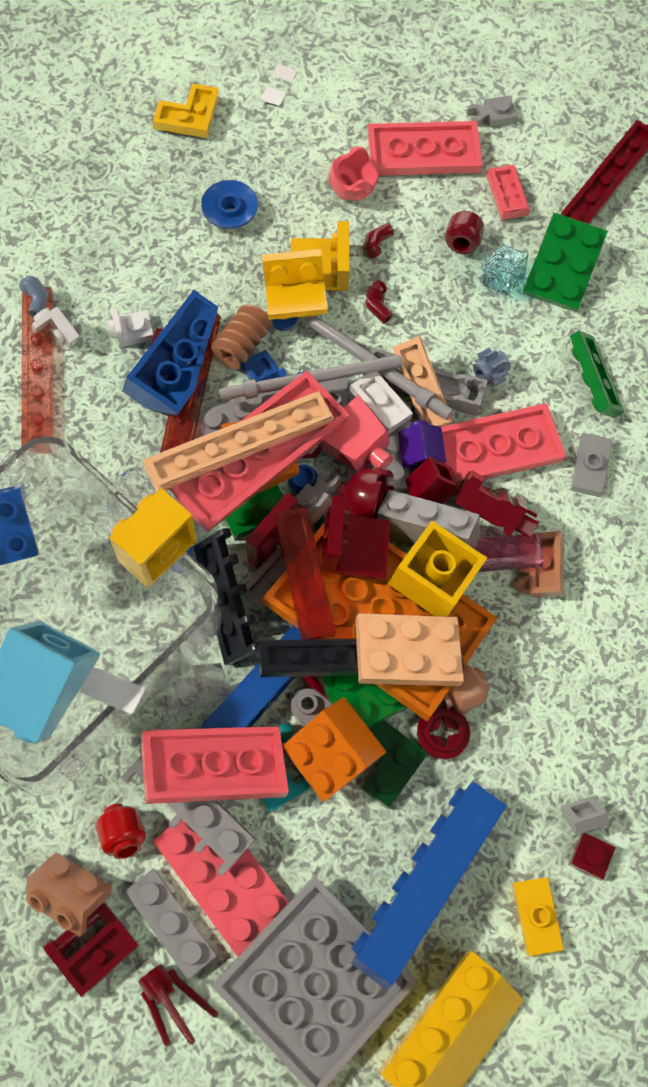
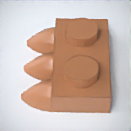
M561 531L534 533L530 538L522 536L513 543V547L529 554L517 559L512 566L520 572L529 573V575L516 580L512 587L521 593L530 594L532 597L564 595V534Z

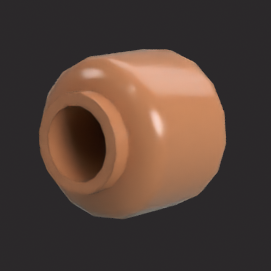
M465 665L463 670L464 682L460 686H451L441 701L446 709L453 707L457 713L465 714L486 701L490 686L485 675L478 667L473 668L470 665Z

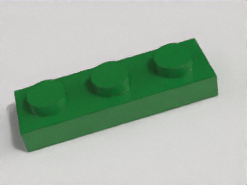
M578 330L569 336L573 344L572 353L576 360L580 362L583 370L581 374L582 379L593 395L592 404L598 413L616 418L623 414L624 410L594 336Z

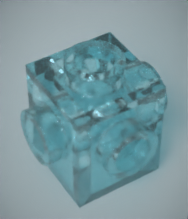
M503 243L491 256L488 255L483 262V285L508 295L516 286L519 287L525 279L528 253Z

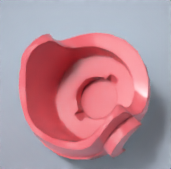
M363 147L351 148L348 154L337 157L331 164L328 174L329 184L338 197L343 200L359 201L369 196L379 177V173L370 160L367 150Z

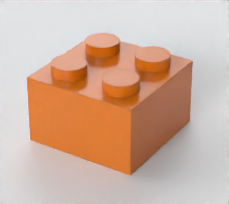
M345 697L320 712L282 746V749L323 803L386 753V750Z

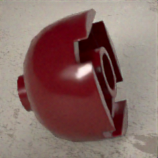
M370 467L353 474L348 483L342 484L339 496L346 497L345 510H350L352 515L377 518V512L389 490L394 491V486L388 485V477L394 479L392 471Z

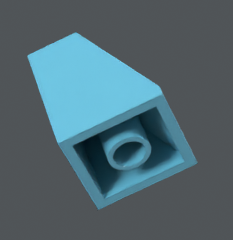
M40 620L9 628L0 647V726L3 725L11 729L18 739L27 743L37 744L50 737L101 653Z

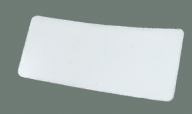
M278 64L272 76L292 82L297 71ZM267 86L259 99L271 104L280 105L287 92Z
M93 667L79 692L132 714L145 688Z

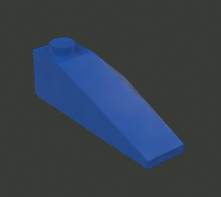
M193 290L128 374L122 392L147 409L177 416L195 391L218 306L196 290Z

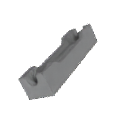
M373 347L370 352L377 358L395 355L394 353ZM398 367V368H393V369H395L396 371H398L400 374H402V373H401V370H400V367ZM434 368L447 406L455 411L477 417L488 380L467 374L456 375ZM380 375L396 394L410 397L408 393ZM470 392L478 394L474 401L468 400Z

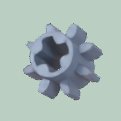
M487 348L477 354L478 359L473 364V371L476 377L488 380L487 384L491 383L493 387L506 381L505 376L508 375L507 371L511 367L509 359L504 352L500 350L492 351L490 348Z

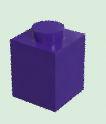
M422 420L412 422L409 428L398 432L403 468L416 470L429 456L442 463L446 462L442 428L440 426L430 425L428 421Z

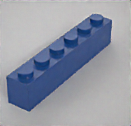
M473 781L465 790L460 786L448 802L453 807L447 817L443 814L438 817L430 829V832L435 836L429 845L424 842L421 843L411 858L416 863L409 874L403 870L391 888L397 892L390 904L383 900L371 918L377 922L370 934L363 931L351 948L356 953L351 964L385 990L394 985L507 807L506 804Z

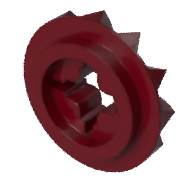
M438 706L428 721L420 718L416 735L420 747L428 752L431 757L447 760L459 756L466 749L470 741L471 732L469 723L463 714L457 713L453 707L446 709L445 706ZM441 720H443L446 730L457 732L447 737L445 746H443L440 736L430 734L438 731Z

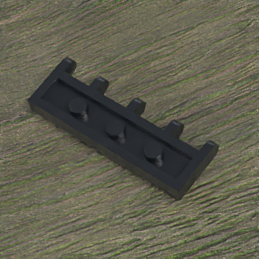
M224 528L194 545L193 548L224 665L233 666L257 654L259 642H253L249 627L256 622L253 614L246 615L241 595L247 592L246 585L237 584L233 566L239 562L238 556L236 554L229 555L225 541L232 534L229 528Z

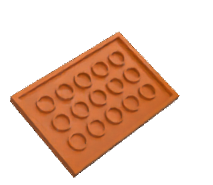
M324 524L262 600V604L311 639H356L355 618L358 613L434 616L388 584L397 567L407 555L390 542L388 545L387 577L384 581L320 572ZM462 594L447 617H458L459 638L465 667L497 617ZM375 684L425 721L430 719L451 688V686Z

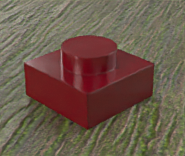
M581 833L569 866L602 881L605 878L616 847L587 833Z

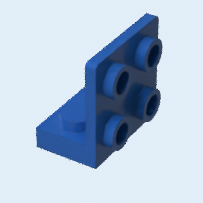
M24 483L0 489V566L35 557L39 554L24 502L27 497Z

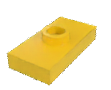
M548 877L512 883L526 955L534 956L563 951V943Z

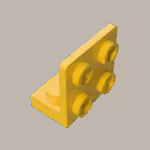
M337 221V233H331V238L291 239V252L321 249L325 291H348L349 221Z
M321 249L262 255L268 319L284 320L292 317H313L328 313Z

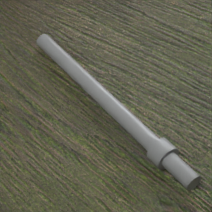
M309 316L307 318L306 324L361 362L379 359L319 317ZM393 368L377 371L384 378L415 398V403L425 410L429 408L445 420H449L453 415L454 410L438 400L436 394L428 388L424 387L422 389Z
M394 355L310 371L309 373L318 382L398 368L402 367L403 363L401 355ZM302 373L255 382V379L242 381V385L219 389L220 399L225 401L245 397L246 400L257 398L258 394L283 389Z

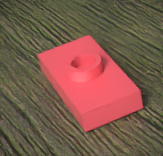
M515 165L488 169L486 176L501 220L528 216L530 208Z

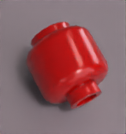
M120 803L110 805L104 809L103 814L95 823L102 851L109 856H114L115 859H126L137 854L146 839V832L139 812L131 806H123Z

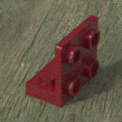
M332 495L325 513L320 572L384 581L387 577L390 522L383 519L352 515L350 510H345L346 497Z

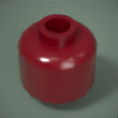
M463 210L456 212L450 218L445 232L447 246L459 254H469L477 250L484 234L482 218L471 211Z

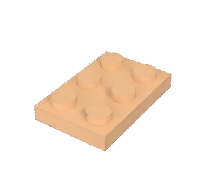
M358 613L355 621L359 683L460 686L464 682L458 617Z

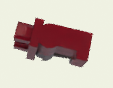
M473 470L468 471L459 486L460 490L457 491L455 503L472 513L479 514L480 518L494 526L502 527V532L510 537L515 530L530 538L538 526L539 520L536 518L537 512L527 507L525 496L517 492L513 498L506 488L492 490L482 485V475Z

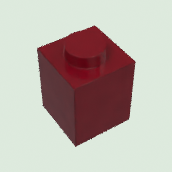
M430 456L404 480L409 492L408 495L440 504L446 503L460 490L452 468Z

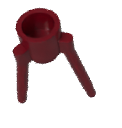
M160 964L144 975L138 982L143 989L140 995L148 1005L165 1046L170 1045V1039L157 1008V1005L163 1003L190 1045L195 1043V1038L169 998L176 992L173 985H176L211 1017H218V1012L178 976L174 968L167 972L163 964Z

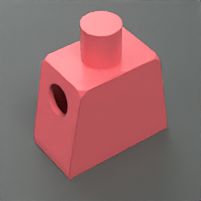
M357 395L344 407L350 414L348 420L322 440L319 446L324 452L356 472L366 468L370 463L376 468L386 469L393 460V457L385 451L390 444L388 433L362 398Z

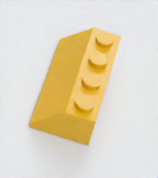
M466 951L380 1067L378 1073L393 1087H463L524 999L497 971L473 951Z

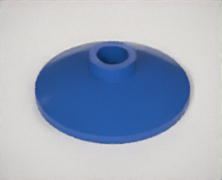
M223 180L211 185L204 192L201 208L203 215L211 224L219 228L235 229L248 224L255 217L258 209V199L253 189L247 184L236 180Z

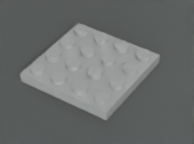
M315 876L305 884L212 983L211 987L306 1087H327L418 982L404 968L394 985L385 990L351 964L356 955L351 948L363 931L368 934L370 932Z

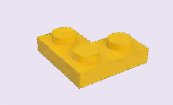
M192 83L186 104L159 100L153 119L154 129L208 138L219 98V88Z

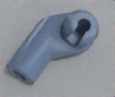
M26 276L20 281L19 287L21 291L25 290L24 293L31 296L32 301L28 313L34 317L41 310L45 309L49 294L38 278Z

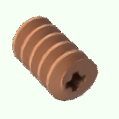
M245 304L240 306L237 313L232 316L231 321L226 324L224 330L220 332L218 338L212 343L211 348L215 358L224 366L233 370H239L241 367L240 363L248 361V355L253 354L255 347L260 344L261 338H264L267 330L272 328L273 321L268 319V314L255 305Z

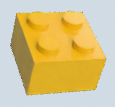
M162 488L154 495L149 494L144 497L139 503L137 511L128 519L120 520L114 526L111 532L112 535L109 536L118 562L148 589L197 542L192 514Z
M431 521L397 567L388 584L432 615L447 617L487 557L434 521Z

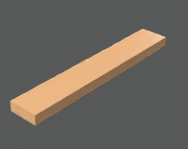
M317 391L143 459L142 465L156 492L160 488L166 490L332 423L334 416L320 391Z

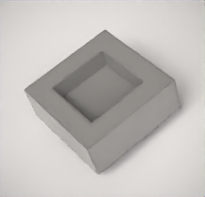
M593 796L561 806L563 818L576 835L590 833L597 828L609 825L607 812Z

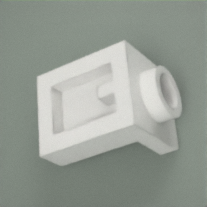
M57 306L51 311L45 308L33 317L35 322L32 323L31 329L35 334L50 324L52 328L49 331L59 344L64 342L69 348L78 342V333Z
M117 308L111 309L113 319L107 322L111 338H118L120 348L153 341L154 334L148 310L118 316Z

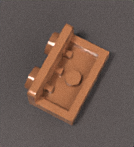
M57 852L27 877L26 902L36 912H42L56 921L61 928L70 930L78 936H82L86 932L87 918L111 896V885Z

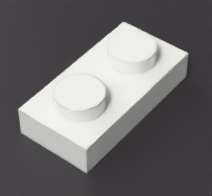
M378 372L368 373L351 384V393L355 397L358 395L362 398L385 427L388 434L412 419L413 413Z

